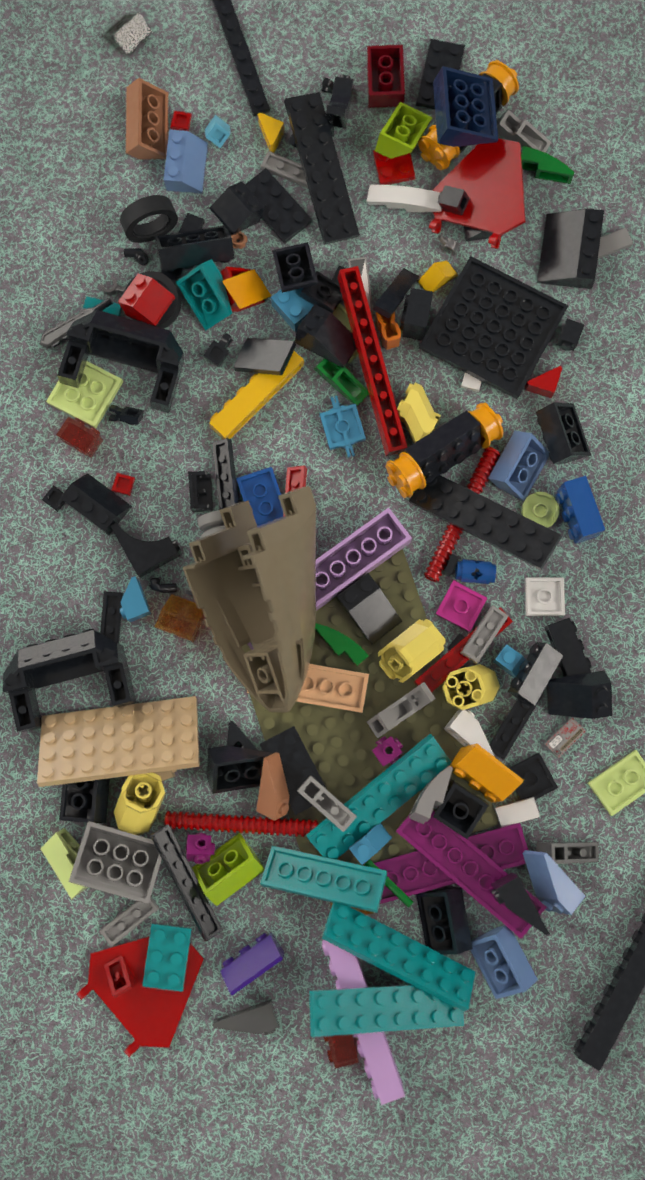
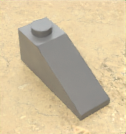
M309 776L297 790L343 832L357 817L312 776Z

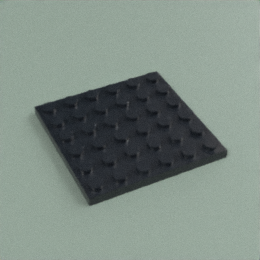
M470 256L422 339L419 349L518 400L569 305Z

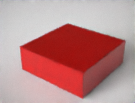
M174 110L170 125L171 130L189 132L192 114Z
M116 473L111 490L131 496L135 477Z

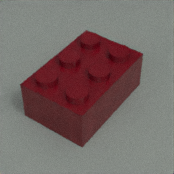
M403 45L367 46L368 108L397 107L400 102L404 103L405 99Z

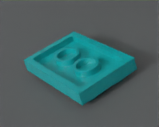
M157 923L151 924L142 987L183 992L192 928Z

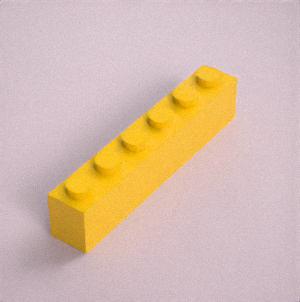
M294 351L283 375L254 374L250 378L249 383L245 387L242 386L237 391L236 396L232 400L229 399L223 405V409L219 413L216 412L210 418L209 424L211 429L222 439H231L304 366V359Z

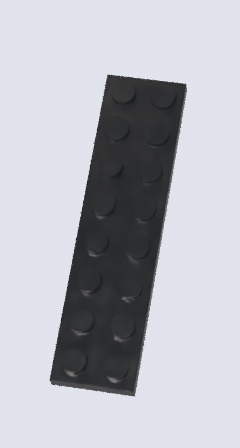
M320 92L285 98L284 104L324 245L358 237L360 234Z
M441 475L436 477L431 483H427L424 489L415 490L409 499V502L414 506L540 570L543 569L562 538L561 534Z

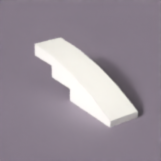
M370 185L368 205H386L389 209L405 208L406 212H441L442 209L438 204L440 192L394 185Z

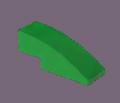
M523 146L521 151L522 169L536 171L535 178L571 183L574 171L566 164L545 152Z
M323 359L314 368L323 379L346 399L356 404V406L369 394L368 390L346 367L342 368Z
M316 623L315 630L338 657L345 653L356 667L369 657L364 649L351 638L328 626Z

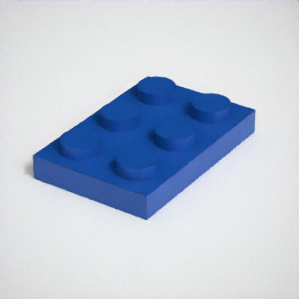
M272 467L236 478L243 501H249L252 507L257 527L283 517L284 512L278 497L281 495Z

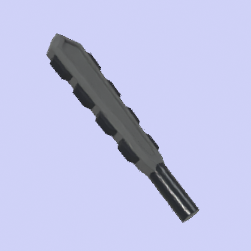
M107 298L95 307L84 308L79 311V314H73L68 317V320H62L57 323V326L54 328L46 329L45 333L41 336L40 345L47 348H55L63 339H67V331L74 321L96 310L103 311L113 304L112 300Z

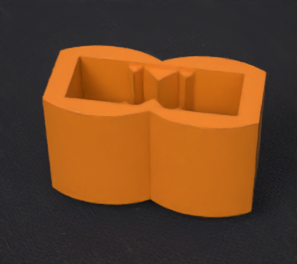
M376 312L375 324L381 333L383 347L386 350L399 347L401 330L395 322V312L390 318H386Z

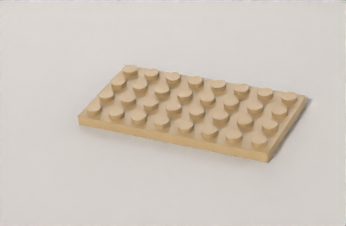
M196 696L42 716L37 775L39 787L200 767Z

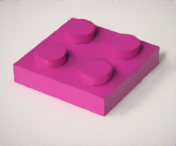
M453 580L435 615L470 632L487 597Z

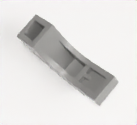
M423 682L368 720L367 724L376 737L379 738L436 698L425 682Z

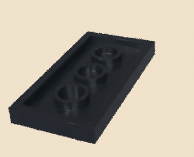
M430 39L416 106L435 110L433 81L442 66L460 70L465 45Z
M267 168L245 184L265 206L261 218L284 244L312 223V218Z
M295 726L260 743V746L265 752H271L272 754L277 752L280 754L290 796L289 804L295 815L313 806L297 791L309 776H312L326 790L327 788Z

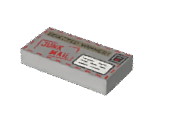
M571 717L544 745L556 758H559L586 730Z

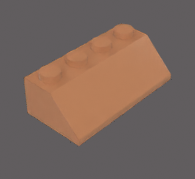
M138 78L126 87V154L139 160L166 159L168 146V92Z

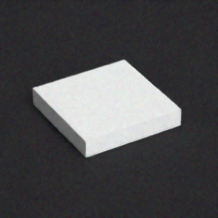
M564 577L525 578L526 616H565Z

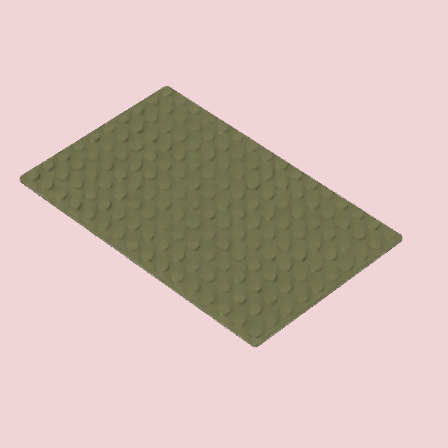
M403 549L369 572L403 621L371 645L339 603L337 596L316 611L317 624L328 626L341 632L361 646L369 655L364 662L356 667L345 653L338 657L315 630L310 664L369 674L363 713L295 702L292 709L288 712H270L250 695L264 740L266 741L295 726L327 790L342 804L346 803L391 766L389 762L383 767L371 751L378 746L375 742L383 736L387 738L391 736L393 739L397 738L403 746L401 748L403 753L400 754V757L429 734L435 738L451 762L460 748L464 747L444 729L459 710L446 701L442 689L445 681L432 692L436 699L379 738L376 737L367 724L368 720L415 689L417 686L414 681L441 658L440 654L437 655L403 683L399 682L400 679L398 678L390 679L379 666L381 655L378 657V652L419 619L423 621L427 619ZM248 644L241 646L245 653L251 651ZM386 747L385 752L387 754H390L392 752V749L390 747ZM452 769L447 790L452 782L455 781L489 804L472 833L497 825L498 820L492 802L488 801L481 791L471 788L467 780L456 776ZM424 788L381 822L392 838L370 858L373 863L417 851L396 830L411 813L418 796ZM288 804L289 818H293L295 821L296 819H299V821L311 819L312 822L318 820L320 824L327 818L315 806L295 815L292 807ZM301 835L296 837L300 852L322 856L306 835L304 837H301ZM350 849L336 859L361 865Z

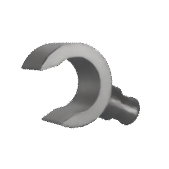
M440 234L437 239L442 244L441 251L444 248H449L453 251L452 255L454 256L459 248V244L455 240Z
M113 277L111 279L114 286L111 289H105L103 284L100 283L101 289L106 295H114L116 292L124 293L126 288L118 285Z

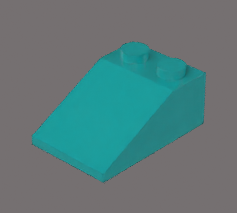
M212 259L200 264L176 281V284L205 331L232 314L226 288L222 282L223 277Z

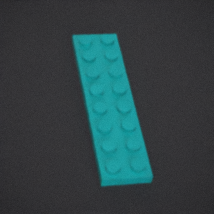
M429 734L343 804L357 816L344 832L326 818L306 834L307 838L323 857L336 860L357 840L368 833L373 827L383 822L428 785L441 771L450 766L451 760L435 738Z
M338 902L332 903L322 936L323 940L464 1012L469 1009L475 971L444 955H440L439 952L349 906Z
M413 985L309 991L311 1037L464 1026V1012Z

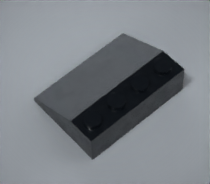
M585 208L546 214L537 283L586 289L593 288L604 210Z

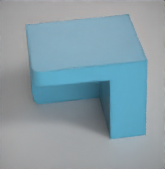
M216 115L205 128V137L219 148L222 147L231 134L230 126Z

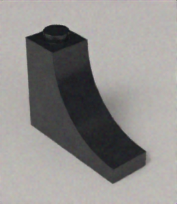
M347 75L335 76L331 100L326 110L328 122L334 127L344 129L347 127L354 86L353 79H350L351 77Z
M118 523L111 525L132 567L140 578L180 557L178 551L181 549L176 540L172 541L169 536L157 541H142L128 535Z

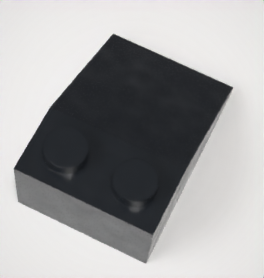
M308 242L272 250L282 293L318 285Z
M314 304L297 328L296 344L342 368L346 366L356 351L353 334L331 312Z
M369 573L337 595L339 603L371 645L403 622Z
M604 670L550 679L546 685L549 715L588 719L612 716V682Z
M229 745L208 748L207 780L212 794L259 787L264 758L272 753Z
M511 872L491 884L493 887L491 893L496 902L500 905L503 904L546 936L550 934L517 875Z

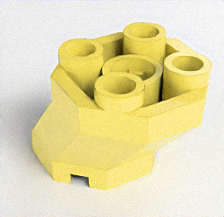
M410 383L405 393L406 396L404 400L400 401L397 410L400 421L405 423L413 443H416L435 431V425L438 424L441 415L434 412L422 385Z
M419 619L378 652V657L381 655L379 666L390 679L398 678L400 679L399 682L403 683L444 650L446 640L430 620L425 619L423 621Z
M478 664L450 672L442 689L447 703L463 711L493 701L500 685L495 671Z
M155 773L128 776L121 788L122 791L114 810V816L118 830L139 836L150 831L157 818V813L165 796V790L161 777Z

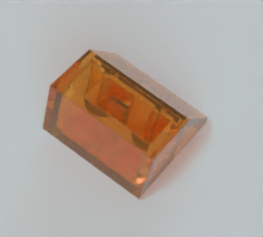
M171 594L161 609L155 628L194 643L205 615L202 608L198 609L195 602Z

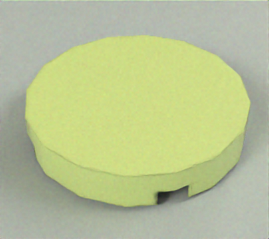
M535 492L523 502L521 514L549 528L557 521L560 507L552 495L546 492Z

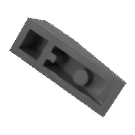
M536 842V851L546 852L556 864L599 862L598 842Z
M272 999L214 1019L212 1025L213 1028L269 1035L276 1031L279 1021Z

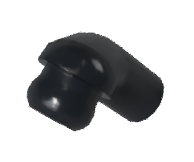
M124 248L125 258H135L140 265L148 263V255L141 248Z
M159 578L150 579L151 585L149 586L151 590L160 593L177 592L176 583L160 584Z

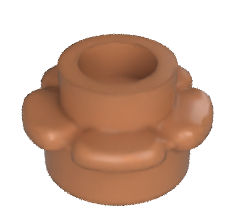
M240 231L231 235L233 248L242 249L246 246L248 240L243 232Z

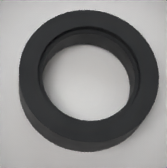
M163 195L141 198L126 207L120 216V223L127 239L135 243L150 242L155 240L156 236L166 235L178 222V216L171 200ZM161 214L151 222L137 225L141 220L149 216Z
M147 271L140 273L153 278L175 296V299L156 325V327L164 329L170 326L180 313L181 296L179 290L171 279L160 272ZM134 278L131 279V281L128 283V285L125 288V291L129 287L131 282L134 280Z

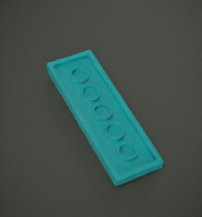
M272 846L260 884L272 889L333 903L338 902L345 906L378 913L388 873L381 869Z

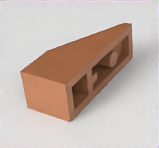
M277 752L264 758L256 809L257 812L273 820H277L287 814L290 797L280 754Z

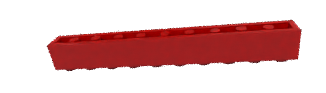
M359 267L341 269L337 279L385 455L389 456L404 452L408 447Z

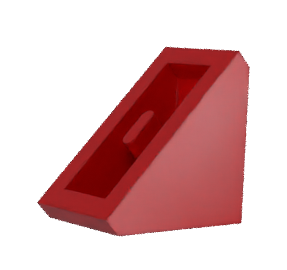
M561 365L527 381L524 387L526 391L552 398L562 371Z
M122 955L104 965L114 998L136 985L137 982Z

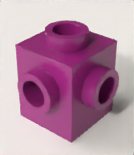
M383 736L375 742L378 746L371 750L384 767L389 762L392 765L401 758L400 754L403 753L401 751L403 746L397 738L393 739L391 736L389 738ZM386 747H390L392 749V752L390 754H387L385 752Z
M205 833L187 835V861L196 864L210 862L211 855L215 853V843H211L212 835H206Z

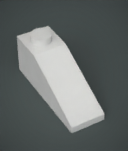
M467 709L463 711L458 710L444 729L464 747L477 743L494 756L479 721L474 718L475 715Z

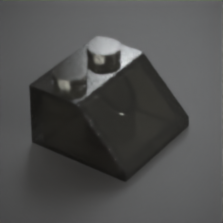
M140 12L126 13L101 36L121 55L129 56L136 51V46L139 43L143 44L149 39L148 35L152 30Z

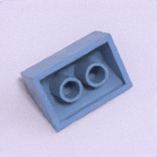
M169 130L164 171V183L167 191L202 193L208 142L188 131Z
M514 431L488 479L499 489L525 501L549 457V451L532 433Z
M506 925L496 927L472 940L473 949H471V952L495 999L526 992L538 980L513 931Z

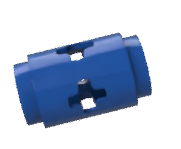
M467 559L457 561L455 568L456 580L478 584L495 582L496 564H492L489 561ZM475 569H479V572H476V575H472V572H475Z

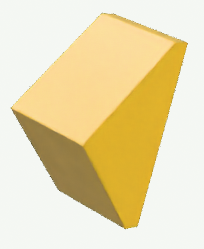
M259 113L258 123L270 152L275 153L285 132L284 122Z
M448 261L434 262L418 280V283L424 290L434 293L458 276V274Z

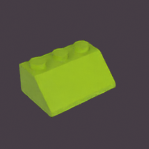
M400 102L381 130L375 151L390 159L411 153L433 117Z
M238 833L216 849L214 855L210 857V862L196 864L192 867L204 894L215 906H218L264 871L259 858L241 833Z

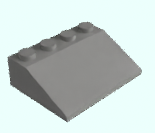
M88 821L69 882L149 904L162 858L151 839Z

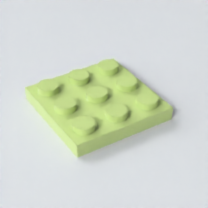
M87 361L79 388L61 384L58 380L46 402L96 429L124 381Z

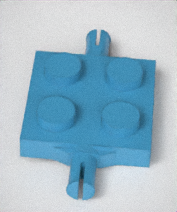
M332 396L330 400L333 408L327 412L319 413L330 450L345 448L347 457L351 458V455L352 457L355 456L352 445L366 440L356 404L340 406L338 396Z

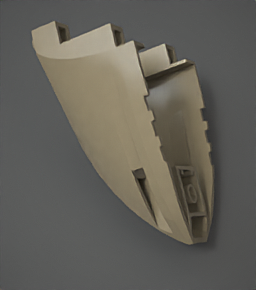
M310 486L279 495L278 497L285 516L258 527L249 501L236 503L220 509L225 529L190 542L189 546L195 562L183 567L198 609L202 608L206 617L204 619L205 625L210 627L214 636L212 639L215 645L219 646L224 661L249 694L270 712H288L292 709L303 687L312 656L316 625V504ZM251 642L254 649L245 653L241 646Z

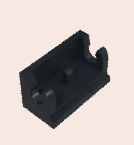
M188 471L190 509L192 512L213 511L211 474L208 471Z

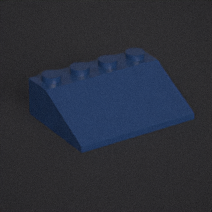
M442 66L433 81L437 143L459 147L497 142L498 131L493 78Z

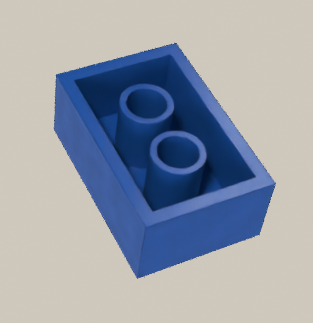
M582 476L564 482L556 491L555 497L557 503L562 506V518L564 522L568 523L570 528L568 529L570 539L574 540L575 544L598 537L605 531V527L587 477Z

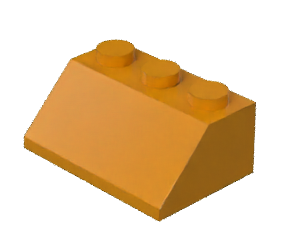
M477 743L461 747L450 764L456 776L467 780L471 788L481 791L484 797L492 803L504 801L524 781Z

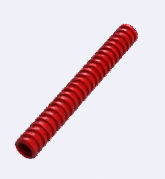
M488 447L484 449L485 452L482 453V457L479 459L480 462L477 463L478 468H475V473L472 474L473 478H470V483L467 484L468 489L478 494L483 492L482 488H485V483L488 482L487 478H489L493 470L492 468L495 467V463L498 461L497 457H500L499 451L495 448ZM452 524L447 525V530L444 531L445 535H442V540L439 541L440 546L436 547L437 551H434L435 556H432V562H429L430 566L426 568L427 572H424L425 578L433 582L440 581L441 572L445 570L444 566H447V561L450 560L449 556L453 554L451 551L455 550L454 545H457V540L460 539L459 535L463 533L461 529Z
M167 811L164 819V825L169 824L172 829L178 827L179 830L182 828L184 830L188 828L194 830L195 828L197 831L200 829L206 831L208 829V831L215 830V832L227 830L228 833L239 831V833L245 832L246 834L258 832L259 835L261 833H264V835L268 833L273 835L275 833L277 836L289 834L290 837L292 835L304 837L319 825L318 820L312 822L311 819L305 821V819H302V821L296 819L295 821L293 818H290V820H287V818L273 820L268 817L263 819L262 816H259V818H256V816L252 818L250 816L244 817L243 815L240 817L234 815L232 817L231 814L228 816L216 814L214 816L213 813L201 815V813L195 814V812L189 814V812H185L183 814L182 811L179 813L177 811L173 813Z

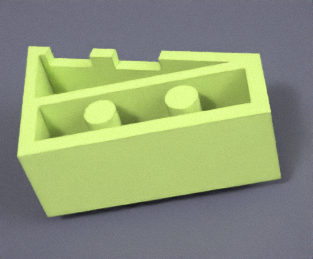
M63 828L56 832L40 849L68 895L73 899L88 887L69 882L80 844Z

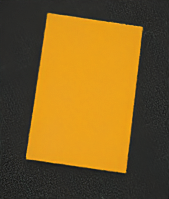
M255 269L222 281L239 309L271 297L270 292Z

